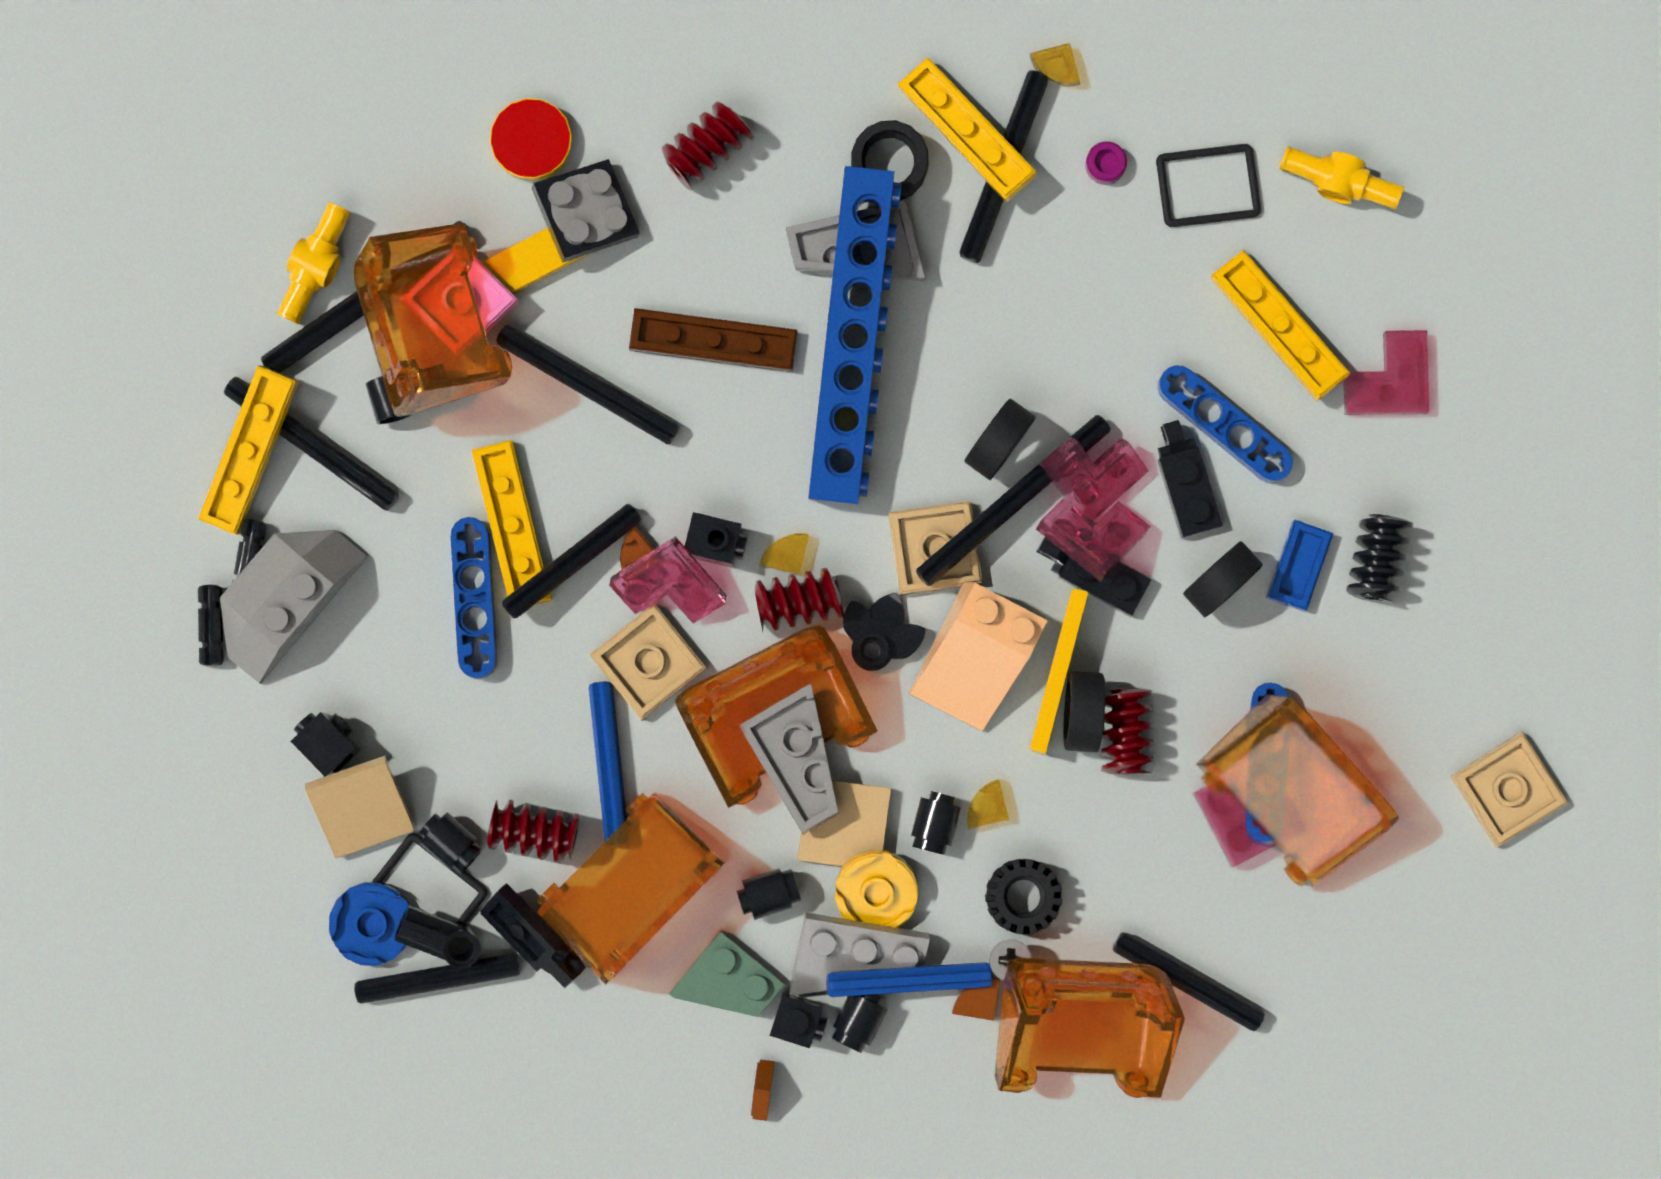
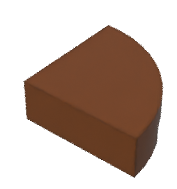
M635 526L624 538L620 553L623 575L631 585L662 559Z
M992 978L991 986L986 988L964 989L954 1003L952 1014L994 1021L1000 979Z
M760 1059V1063L757 1062L751 1109L752 1119L767 1121L775 1061Z

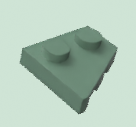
M720 931L669 995L684 1001L759 1017L785 983Z

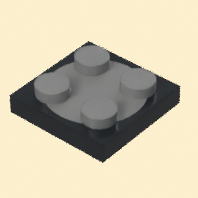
M609 159L533 183L531 189L562 263L635 239L640 234Z

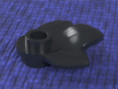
M891 593L878 599L869 610L859 602L851 601L844 613V631L853 641L851 647L852 658L863 670L878 671L884 668L891 659L910 657L919 648L924 639L926 631L924 627L915 624H904V608L897 593ZM874 643L880 648V654L876 658H868L865 655L864 647L867 644Z

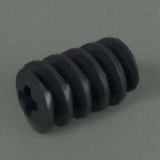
M1370 514L1369 516L1372 518L1362 519L1359 522L1360 529L1369 534L1360 535L1355 541L1357 545L1365 550L1355 552L1352 557L1362 567L1352 568L1349 572V575L1360 583L1349 584L1346 587V591L1348 594L1362 600L1396 604L1387 598V594L1398 593L1401 588L1391 583L1390 578L1403 576L1404 572L1393 566L1394 561L1407 559V555L1396 550L1397 545L1410 543V539L1399 532L1400 529L1413 527V523L1398 517Z

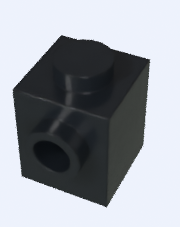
M693 512L683 554L685 557L733 568L735 558L743 560L748 536L741 534V523Z
M320 712L317 716L313 713L308 714L296 725L294 731L297 735L290 741L324 777L339 772L361 750L348 736L353 729L337 713L332 717L323 712Z
M783 993L769 1036L810 1049L813 1040L821 1042L828 1017L821 1015L823 1005Z

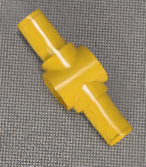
M1287 146L1279 170L1313 181V186L1318 187L1317 192L1321 196L1341 204H1351L1353 200L1360 201V198L1396 210L1405 187L1370 175L1371 170L1365 169L1366 163L1363 160L1339 151L1332 152L1330 156L1324 154L1323 158Z
M328 202L313 235L309 234L307 239L301 238L297 242L287 264V272L291 273L288 279L291 280V283L277 311V315L300 324L314 291L319 293L321 287L326 289L331 284L341 261V256L337 254L339 247L336 244L351 212Z

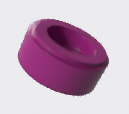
M1108 141L1094 145L1090 149L1085 161L1088 176L1094 182L1102 185L1117 182L1123 176L1127 167V156L1124 150L1118 144Z

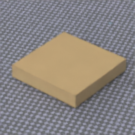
M971 501L888 513L900 595L961 587L963 582L982 584L977 547L932 586H927L923 583L916 573L919 566L973 521Z
M655 603L590 654L591 658L641 720L707 669Z
M1523 732L1516 734L1450 776L1495 847L1504 844L1568 803Z
M385 756L305 783V791L335 859L415 831L414 823Z
M832 781L839 814L804 835L801 833L797 860L843 866L859 853L868 850H883L891 788Z

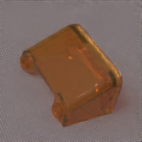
M465 223L369 237L355 262L354 282L387 396L392 411L398 417L416 414L502 386L511 377L512 361L507 351H503L498 344L489 345L469 281L468 272L472 267L473 261L477 260L478 253L476 242L473 237H469Z
M815 625L802 629L690 686L676 698L675 704L728 808L735 804L742 805L752 801L758 795V790L762 786L760 776L766 773L739 725L808 684H812L824 743L834 738L838 745H847V747L851 748L857 747L865 743L870 735L878 732L836 645L823 626Z
M1266 695L1196 763L1204 773L1201 779L1205 785L1216 795L1224 792L1229 796H1234L1284 851L1286 855L1283 859L1287 866L1283 870L1300 887L1303 885L1310 887L1317 885L1385 834L1399 820L1397 812L1313 717L1290 697Z
M644 793L640 794L625 810L630 817L560 888L553 883L537 899V902L542 905L537 911L538 915L605 985L610 983L624 969L627 962L632 960L702 886L713 878L727 863L657 793H653L649 798Z
M1016 958L1011 960L1007 965L1003 982L995 1063V1080L999 1091L1020 1093L1033 1089L1037 1081V1071L1113 1074L1119 1088L1130 1097L1161 1098L1185 1021V1016L1167 974L1160 968L1148 964Z

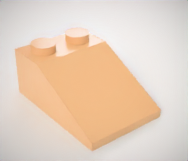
M963 582L908 694L983 731L1030 658L1048 620L975 582Z

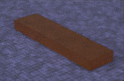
M634 308L629 351L792 372L798 330Z

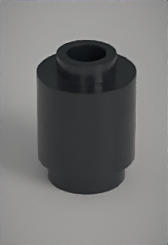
M933 791L930 792L929 799L920 797L911 836H914L912 847L945 855L947 845H952L961 807L953 805L955 797Z
M448 812L442 817L435 813L419 831L424 836L420 845L449 870L454 868L460 874L473 863L483 850L476 843L478 838Z
M780 868L744 879L742 880L744 889L736 891L743 914L752 913L754 920L791 909L793 903L801 901L791 869L781 872Z
M878 994L847 996L833 1024L836 1030L832 1039L862 1053L866 1044L871 1045L888 1011L887 1008L881 1006L884 998Z

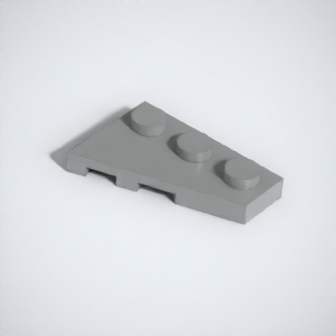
M906 199L901 200L899 208L891 207L889 224H897L895 248H886L884 265L892 266L891 279L925 281ZM878 206L858 210L857 216L862 222L872 224L881 217V210ZM839 215L786 227L795 270L833 274ZM863 243L854 248L852 256L858 264L869 265L875 261L877 253L873 246Z
M810 683L739 725L803 835L839 814L813 688Z
M805 912L789 987L790 996L827 991L826 978L830 972L924 966L930 941L929 933Z

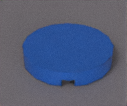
M363 882L350 887L335 901L330 912L329 933L331 939L334 941L339 952L346 959L356 964L378 966L393 960L407 946L395 941L394 937L402 915L409 903L396 888L382 882Z

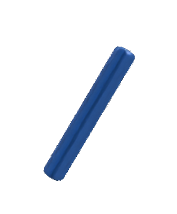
M608 681L594 682L589 684L588 690L604 841L606 846H621L628 844L629 833L613 685Z
M980 962L838 971L827 974L826 988L830 997L986 988L991 986L992 970L989 963Z

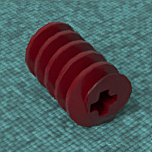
M715 102L712 105L714 116L706 112L699 116L702 127L692 122L687 126L689 137L681 133L674 137L677 148L667 143L662 146V153L668 167L676 178L690 191L692 190L688 179L690 175L703 181L705 178L701 166L705 165L715 171L717 166L713 156L718 155L727 161L730 158L726 149L728 144L740 150L742 148L738 137L740 134H743L750 140L754 138L753 133L742 118L730 107L720 102Z
M827 568L821 569L819 581H816L811 571H806L803 584L798 582L794 574H789L787 587L785 588L778 577L772 578L769 591H767L761 580L756 581L754 591L762 633L764 623L767 620L774 631L779 630L782 617L786 619L791 628L795 627L797 614H801L806 624H812L814 611L819 613L823 621H828L830 608H834L839 618H844L837 577L833 578Z
M1108 690L1111 694L1105 696V707L1111 708L1112 711L1105 713L1104 723L1112 725V728L1103 731L1102 738L1111 741L1113 744L1102 748L1101 754L1112 758L1113 761L1102 765L1101 771L1108 774L1152 773L1143 770L1142 766L1154 762V757L1142 753V749L1154 745V740L1143 737L1142 732L1152 729L1153 723L1141 719L1142 715L1153 711L1152 706L1141 703L1142 698L1152 695V690Z
M509 799L503 810L499 809L498 801L496 800L487 836L488 848L495 850L501 840H503L505 852L512 853L517 844L520 843L522 856L528 857L533 848L536 847L537 857L540 860H545L552 850L554 862L561 864L567 853H569L570 859L572 857L579 827V814L574 813L567 824L564 823L562 810H558L553 819L548 820L546 807L542 806L534 817L531 815L529 803H525L521 811L515 813L513 800Z

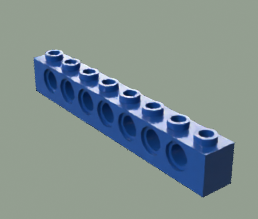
M845 166L808 499L858 505L859 496L867 497L870 472H862L863 455L872 456L874 431L866 430L868 414H876L879 390L871 389L872 372L881 373L883 348H875L877 331L885 332L888 307L880 306L881 291H890L892 266L884 265L886 248H895L897 224H889L891 207L899 208L902 183L894 182L895 171ZM867 202L876 204L881 210V217L872 224L862 222L857 216L858 208ZM866 243L874 247L877 257L873 263L860 265L854 260L852 253L859 244ZM865 285L871 290L872 299L869 304L863 307L851 304L848 299V292L853 286ZM851 326L862 327L868 336L865 345L860 348L847 346L843 340L846 329ZM855 367L861 371L863 382L860 387L854 390H847L841 386L839 374L844 368ZM842 408L853 409L858 415V425L851 431H841L834 423L835 414ZM846 449L851 452L854 457V465L848 472L838 473L831 468L829 460L834 451Z

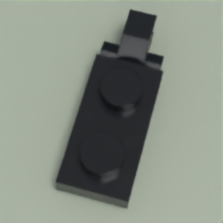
M1179 420L1162 424L1163 426L1160 429L1166 446L1157 449L1159 454L1157 461L1181 539L1222 527L1223 525L1199 447H1196L1194 438L1185 440Z
M1045 536L1036 551L1055 562L1051 571L1059 575V579L1077 589L1087 591L1088 595L1129 617L1133 615L1151 582V579L1087 544L1079 540L1075 541L1069 537L1065 544H1062Z
M507 883L480 910V914L536 972L543 969L566 988L585 970L586 966L576 953L570 950L569 946L565 944L555 931Z

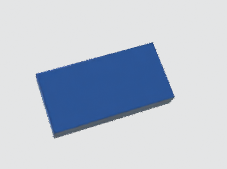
M1294 519L1266 598L1306 612L1334 533Z

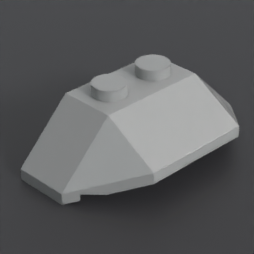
M336 530L273 534L220 597L227 657L261 684L368 556Z

